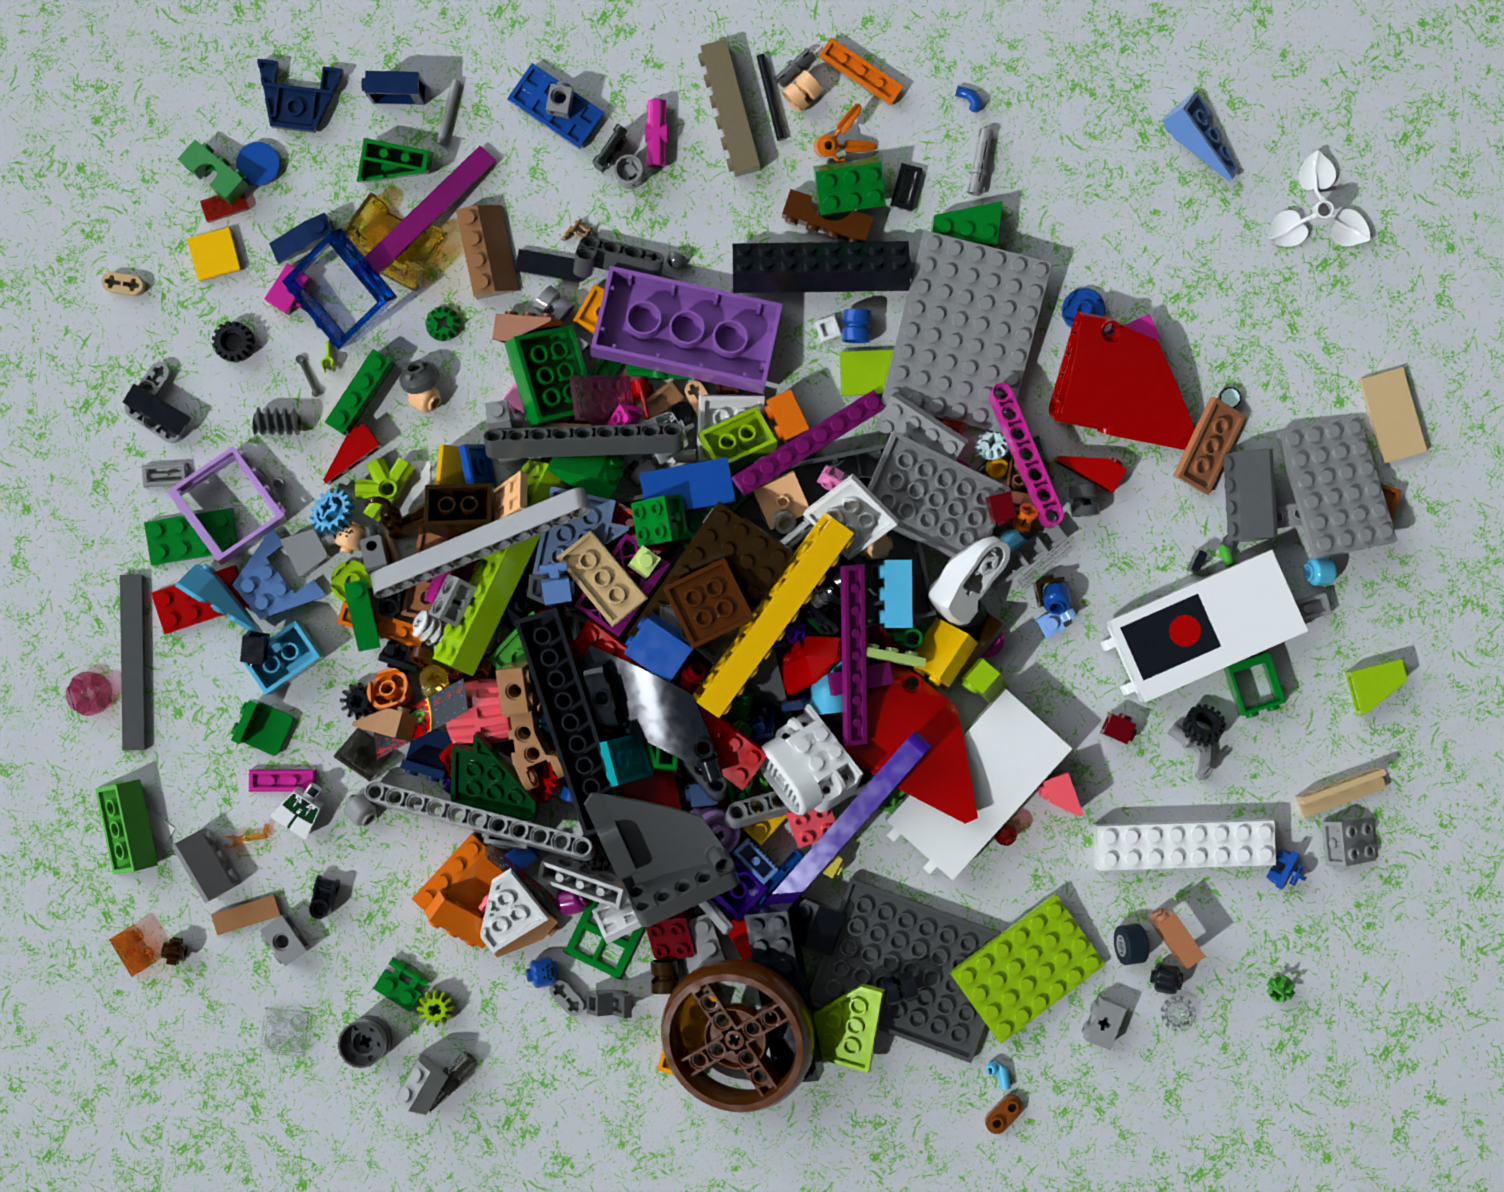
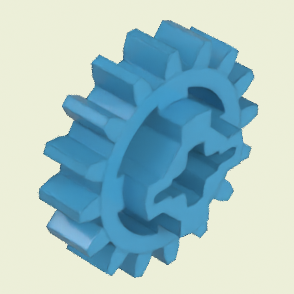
M335 488L333 492L328 489L327 495L321 493V499H315L316 506L310 508L314 513L309 515V518L313 520L311 525L317 531L329 536L331 532L337 534V529L339 528L343 531L345 523L350 524L348 518L354 516L351 510L355 508V505L352 504L353 498L344 490L340 491L338 488Z

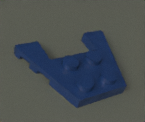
M257 59L270 126L276 129L316 133L341 81L344 70L323 66L320 89L277 84L278 61Z

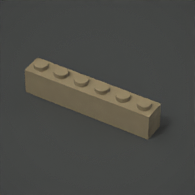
M723 39L701 45V53L698 54L700 66H705L707 74L703 75L706 88L711 87L713 94L709 96L712 109H717L718 116L715 117L717 129H722L724 137L720 139L723 151L728 150L730 157L726 159L729 172L733 171L734 176L738 177L760 171L759 159L727 41Z

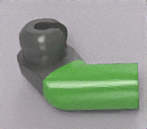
M1228 535L1223 538L1218 547L1225 567L1235 564L1232 551L1238 543L1228 542Z

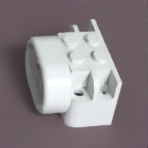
M810 704L806 705L802 715L797 718H790L786 725L777 730L772 740L761 746L767 756V759L760 767L762 774L783 803L797 815H804L812 809L818 812L830 810L855 793L863 775L862 771Z

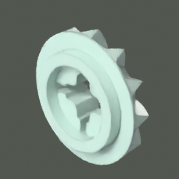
M986 430L985 434L979 435L975 441L976 453L984 459H999L1009 451L1002 432L993 431L989 433ZM991 441H995L992 448L990 449L989 444L991 443Z

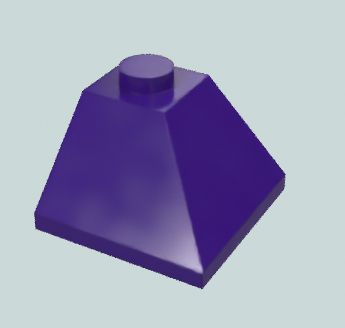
M736 858L733 860V863L740 878L739 884L735 888L711 898V900L736 920L741 921L749 908L754 906L768 887L765 884L763 885Z

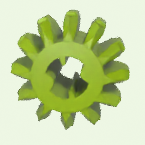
M438 989L433 991V995L427 991L425 993L426 998L421 997L419 999L422 1005L417 1007V1011L424 1012L419 1018L424 1019L426 1017L428 1019L425 1023L427 1026L431 1021H433L435 1028L439 1026V1021L441 1024L446 1025V1018L452 1019L454 1016L450 1011L455 1009V1005H449L453 997L446 999V991H443L441 995H439ZM435 1004H438V1005L440 1006L438 1009H441V1010H438L437 1012H434V1011H433V1008H434V1007H431V1006H434Z

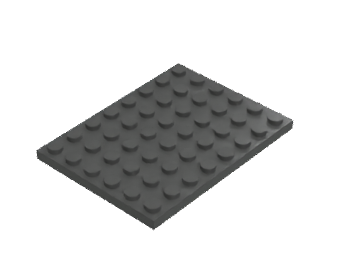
M850 877L838 909L846 913L847 916L832 955L822 953L809 989L812 1005L822 1008L862 984L884 989L883 978L890 976L899 978L900 973L912 971L920 999L910 1002L904 999L902 1004L890 1007L884 990L878 1029L971 1063L985 1022L949 972L1002 932Z

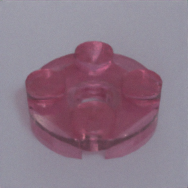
M79 673L71 679L72 681L66 689L68 705L81 715L91 716L99 714L112 702L111 685L105 676L100 673ZM88 687L94 691L91 700L89 697L84 696Z

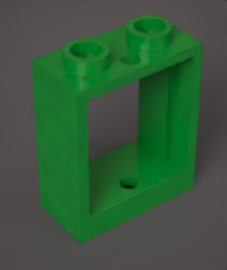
M1270 652L1255 654L1224 668L1238 715H1246V718L1258 716V711L1267 709V712L1274 711L1280 708V704L1286 703ZM1262 664L1273 698L1245 707L1234 672Z

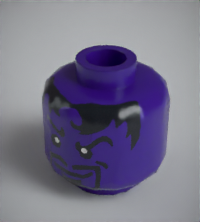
M798 615L793 623L789 622L785 627L786 632L782 639L789 644L802 641L806 636L808 626L806 621Z

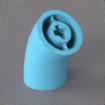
M842 650L840 660L837 663H833L827 673L842 670ZM827 673L817 683L811 685L810 705L818 715L843 712L842 694L830 696Z

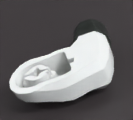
M994 536L974 542L952 557L946 564L941 576L930 585L928 597L931 604L953 625L966 631H976L986 622L987 609L979 599L1005 569L1010 559L1008 544Z

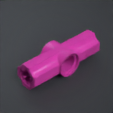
M659 98L650 99L647 103V123L645 124L647 167H666V144H668L666 100Z

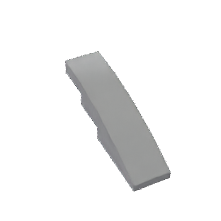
M1060 524L1050 529L1044 527L1030 537L1026 543L1010 553V559L1005 569L991 584L994 591L1068 538Z

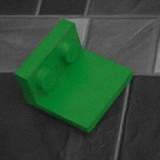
M682 494L665 495L631 503L638 547L689 539Z

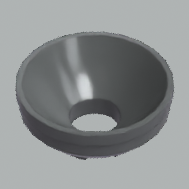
M420 359L413 362L410 361L405 365L400 375L401 387L410 394L425 392L437 383L439 371L432 362Z

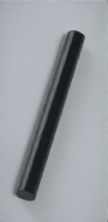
M759 54L756 56L776 138L777 141H782L786 138L765 54Z

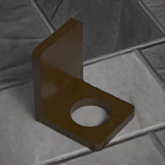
M1054 574L1042 576L1041 581L1033 583L1038 608L1044 606L1040 585L1065 580L1064 576L1054 578Z

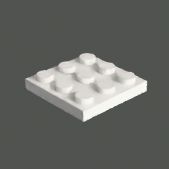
M854 474L804 510L803 513L815 525L822 514L826 512L854 533L850 546L847 549L843 548L841 551L848 560L897 526L899 522Z

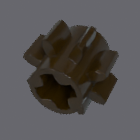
M173 937L172 939L170 938L169 942H164L161 958L167 959L166 964L176 966L180 961H185L188 945L182 944L183 939Z

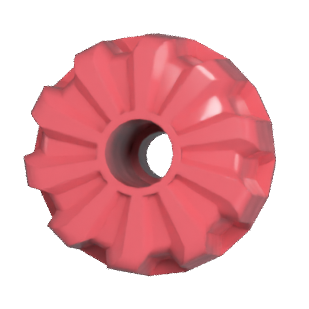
M497 678L464 682L468 711L446 722L452 743L473 746V735L475 732H480L490 744L509 741L508 730H512L510 717L502 715Z

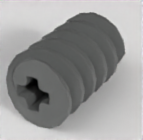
M257 407L256 413L253 415V433L256 435L259 431L261 435H265L268 430L270 435H274L276 431L279 435H283L285 431L287 435H292L293 432L296 435H300L301 417L297 414L295 408H292L291 414H288L287 408L284 407L282 414H280L278 407H275L273 413H270L269 407H266L264 413L261 412L260 407Z

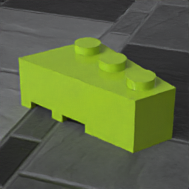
M979 658L961 678L963 681L961 685L970 693L979 694L988 703L1003 688L1007 689L1009 687L1002 675L982 658Z

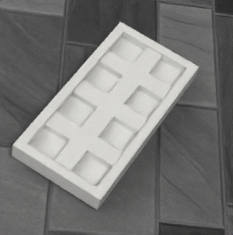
M629 899L619 909L603 904L592 910L606 944L642 927L638 922Z

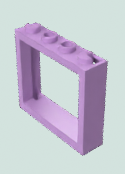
M234 446L167 490V493L220 565H223L287 521L284 516L287 512L280 502L275 503L271 496L274 493L267 484L262 486L258 480L261 478L254 466L251 469L248 467L246 461L249 459L242 450L237 452ZM235 460L276 516L222 552L182 495Z

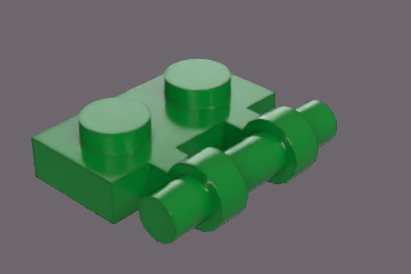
M392 957L389 965L394 967L395 971L392 973L385 969L373 989L410 1012L423 993L416 988L417 984L419 983L426 988L430 980L424 977V973L421 971H415L407 966V962L399 961ZM401 973L412 979L410 984L399 977Z

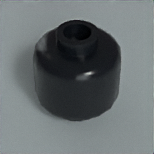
M1159 964L1156 970L1151 971L1150 983L1154 984V989L1157 992L1173 995L1182 988L1183 973L1180 972L1177 966Z

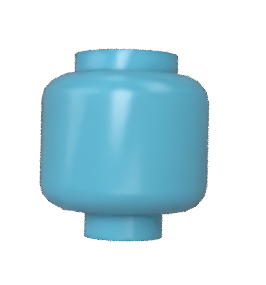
M1330 557L1314 560L1311 558L1304 565L1303 575L1311 585H1329L1334 582L1338 575V566Z

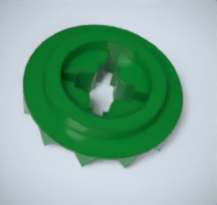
M446 306L435 307L428 313L425 321L427 332L438 341L453 339L458 334L461 326L458 314L452 308ZM447 317L446 323L450 329L447 327L439 329V323L435 319L443 320Z

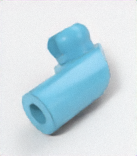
M990 1061L986 1066V1072L999 1078L1001 1090L1010 1089L1011 1083L1008 1068L998 1061Z

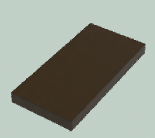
M987 614L986 622L976 631H966L954 625V627L968 633L978 644L950 687L942 683L939 687L947 694L1006 628L991 614Z

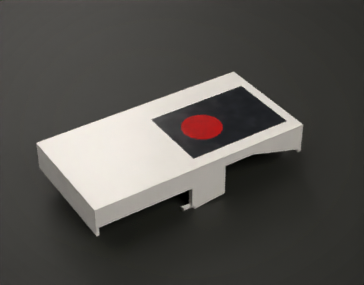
M1266 550L1211 576L1173 590L1168 595L1105 621L1111 638L1100 642L1103 651L1116 647L1131 681L1119 686L1123 696L1135 691L1138 695V700L1145 703L1303 634L1308 629L1273 550Z

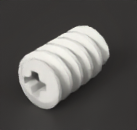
M424 610L418 613L413 622L414 630L412 635L414 637L420 635L419 640L422 642L427 639L426 644L428 646L433 645V649H435L444 635V628L447 624L442 623L439 619H435V617L429 615Z

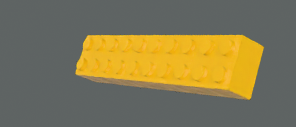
M826 512L822 514L753 610L752 614L755 620L739 629L706 673L705 679L692 693L699 705L718 718L730 710L732 706L731 701L745 689L744 683L749 677H754L759 669L758 664L762 659H767L771 654V647L774 642L782 639L786 632L785 627L789 622L793 623L798 617V610L801 605L809 602L813 595L811 593L816 585L820 586L825 580V573L829 567L832 568L836 565L840 558L838 556L843 548L847 549L850 546L854 534L851 530Z

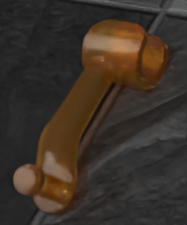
M264 824L263 833H252L238 837L228 835L226 837L231 838L233 844H224V847L231 849L237 846L238 843L265 839L269 836L267 831L270 824Z

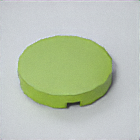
M351 560L342 562L332 573V591L338 599L347 603L344 583L366 579L370 585L371 594L373 592L370 575L366 573L364 563L361 561Z

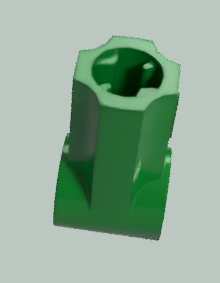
M884 628L899 647L917 648L924 641V634L918 628ZM910 632L918 633L920 639L917 644H911L908 641V634Z

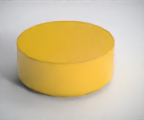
M1003 457L988 460L985 465L986 473L992 478H1000L1008 470V463Z

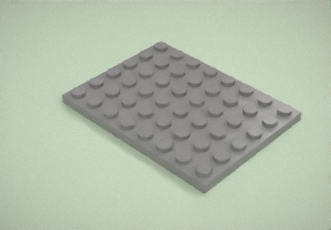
M924 230L881 402L887 405L891 395L897 392L931 416L1001 433L1002 430L989 402V393L996 384L1003 382L1011 387L1017 401L1053 262ZM995 392L999 399H1005L1003 392ZM1004 411L1005 417L1012 419L1013 414L1010 411Z

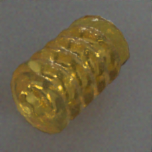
M427 666L420 673L419 679L423 699L449 686L447 673L440 666Z

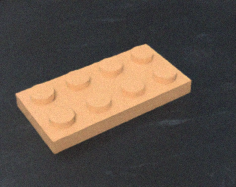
M520 470L494 489L493 522L528 507L527 473Z

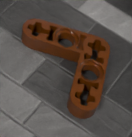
M414 647L410 656L411 662L450 684L464 679V682L486 678L489 676L492 668L491 662L481 659L474 676H471L433 659L434 653L423 647Z

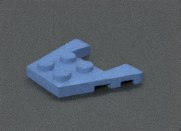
M274 530L265 536L232 584L260 620L326 597V594L314 579L294 593L268 561L270 556L283 547L280 541L281 538Z

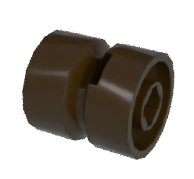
M656 959L650 961L651 974L654 976L651 980V992L653 994H671L680 982L679 978L676 977L679 973V960Z

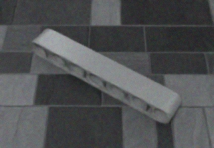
M859 768L863 773L861 778L862 784H858L855 793L851 796L858 795L870 782V776L867 774L868 771ZM773 791L732 803L728 807L724 821L729 828L737 829L786 815V812L790 811V809L783 803L777 793ZM773 801H778L782 807L775 806ZM752 807H758L761 813L755 812ZM731 813H738L741 818H734Z

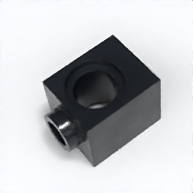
M247 631L242 636L240 662H245L248 666L252 667L263 665L268 660L270 634Z

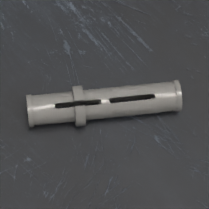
M988 128L979 129L973 167L969 171L971 177L967 193L974 196L981 195L983 180L987 175L986 164L993 130Z

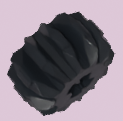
M362 682L357 683L356 687L350 684V692L348 690L342 691L343 695L347 696V698H340V702H346V706H343L341 710L349 709L347 717L350 718L355 713V719L358 720L361 718V714L363 717L369 716L368 711L372 713L376 711L368 700V685L363 689ZM357 695L358 698H363V701L361 702V707L360 704H355V701L357 700Z

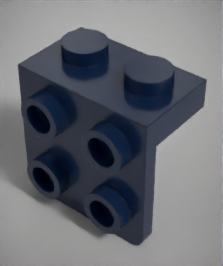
M433 729L411 741L407 756L402 759L400 768L406 769L405 773L413 776H418V773L427 775L426 779L434 782L447 778L448 772L439 758V754L451 742L449 734Z

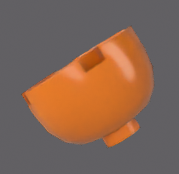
M386 668L375 674L376 678L373 682H369L367 687L368 700L380 711L386 708L397 710L398 706L406 708L412 699L413 688L410 680L403 672L396 668Z

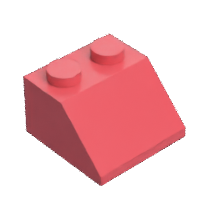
M1060 770L1049 774L1037 787L1040 798L1042 797L1048 802L1077 816L1083 815L1068 772Z

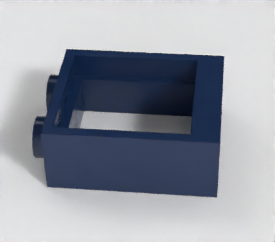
M365 71V78L361 80V87L372 104L425 105V82L419 72Z

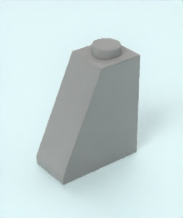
M507 400L485 403L489 430L516 428L515 418ZM521 458L498 459V462L514 461Z

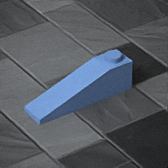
M1195 91L1172 109L1162 122L1166 131L1172 134L1175 140L1228 181H1231L1239 169L1228 147L1220 142L1219 134L1221 132L1218 127H1213L1209 119L1212 115L1209 108L1197 91Z

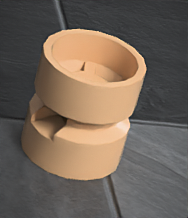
M806 70L795 78V84L790 83L782 91V95L787 102L799 113L810 105V99L815 100L823 92L818 81Z

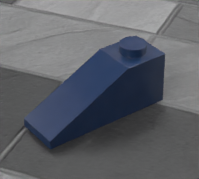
M322 213L294 227L270 242L269 245L277 263L280 264L338 238V235L330 217Z

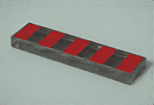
M489 843L485 847L487 859L503 872L511 868L540 903L550 910L556 905L553 894L495 846Z

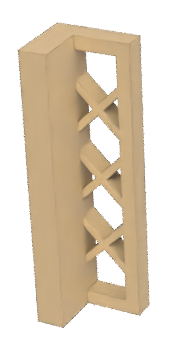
M1375 767L1295 796L1300 813L1303 818L1386 789L1383 776L1387 774L1384 768Z

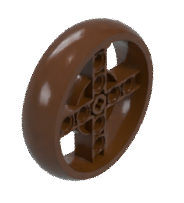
M738 959L720 960L695 969L685 976L673 989L665 1005L661 1020L662 1048L673 1075L695 1098L720 1110L744 1113L772 1107L786 1099L797 1089L811 1065L815 1044L814 1028L804 1000L794 986L783 976L756 962ZM731 981L752 986L768 995L773 1001L758 1010L744 1003H731L718 982ZM692 994L708 1017L705 1026V1041L687 1051L681 1034L680 1019L683 1006ZM708 996L714 997L716 1002L711 1001ZM769 1012L775 1013L777 1018L771 1017ZM721 1014L727 1016L728 1020L723 1019ZM789 1020L795 1036L796 1051L792 1066L782 1078L766 1053L770 1043V1031ZM751 1023H756L759 1028L753 1027ZM715 1043L720 1044L723 1049L718 1048ZM746 1052L752 1053L754 1057L748 1056ZM698 1054H702L705 1059L700 1058ZM716 1062L727 1068L743 1069L756 1089H740L722 1084L702 1070ZM758 1070L763 1071L766 1076L761 1075Z

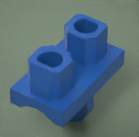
M1280 849L1276 860L1286 864L1283 872L1271 867L1266 878L1276 884V887L1283 890L1290 874L1293 876L1289 884L1293 886L1296 885L1298 879L1305 881L1307 877L1301 875L1304 866L1298 864L1296 870H1292L1300 854L1295 851L1291 853Z

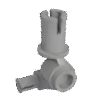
M1174 723L1167 734H1170L1182 743L1183 748H1193L1194 751L1200 753L1198 770L1195 777H1199L1198 780L1208 779L1213 772L1212 768H1210L1211 745L1209 744L1208 747H1204L1203 743L1201 746H1197V741L1191 743V737L1186 738V732H1183L1182 727L1178 723Z

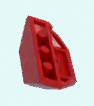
M807 636L802 641L782 649L779 656V667L787 694H795L817 683L829 671L832 664L840 660L842 640L840 637Z

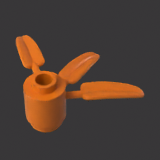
M859 103L851 107L836 125L838 130L834 135L826 134L816 138L813 144L816 155L822 158L832 156L838 163L846 161L844 158L839 159L836 153L839 148H844L845 152H869L876 149L877 146L874 142L846 140L844 144H839L836 139L840 133L845 134L857 119L861 111ZM826 142L829 144V150L825 148Z

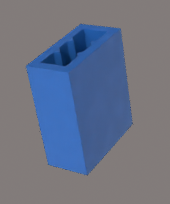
M652 612L648 618L643 616L637 625V628L640 630L636 635L632 633L625 643L628 648L624 654L653 674L671 682L693 649L683 632Z

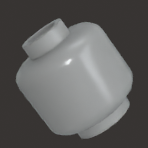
M353 794L346 799L344 814L356 826H367L374 821L377 816V806L368 800L365 794H358L356 796Z

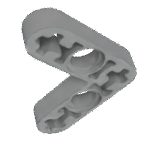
M162 362L154 363L138 386L144 388L146 385H152L154 389L153 395L158 397L172 376L171 368ZM158 368L163 369V372L165 373L164 377L159 376L157 378L158 373L156 372V370ZM149 379H156V381L160 384L157 385L156 383L149 381ZM125 404V412L130 418L164 441L177 443L182 439L183 434L181 437L176 435L175 438H168L170 434L162 430L163 426L158 424L156 427H151L148 423V417L137 412L133 413V409Z

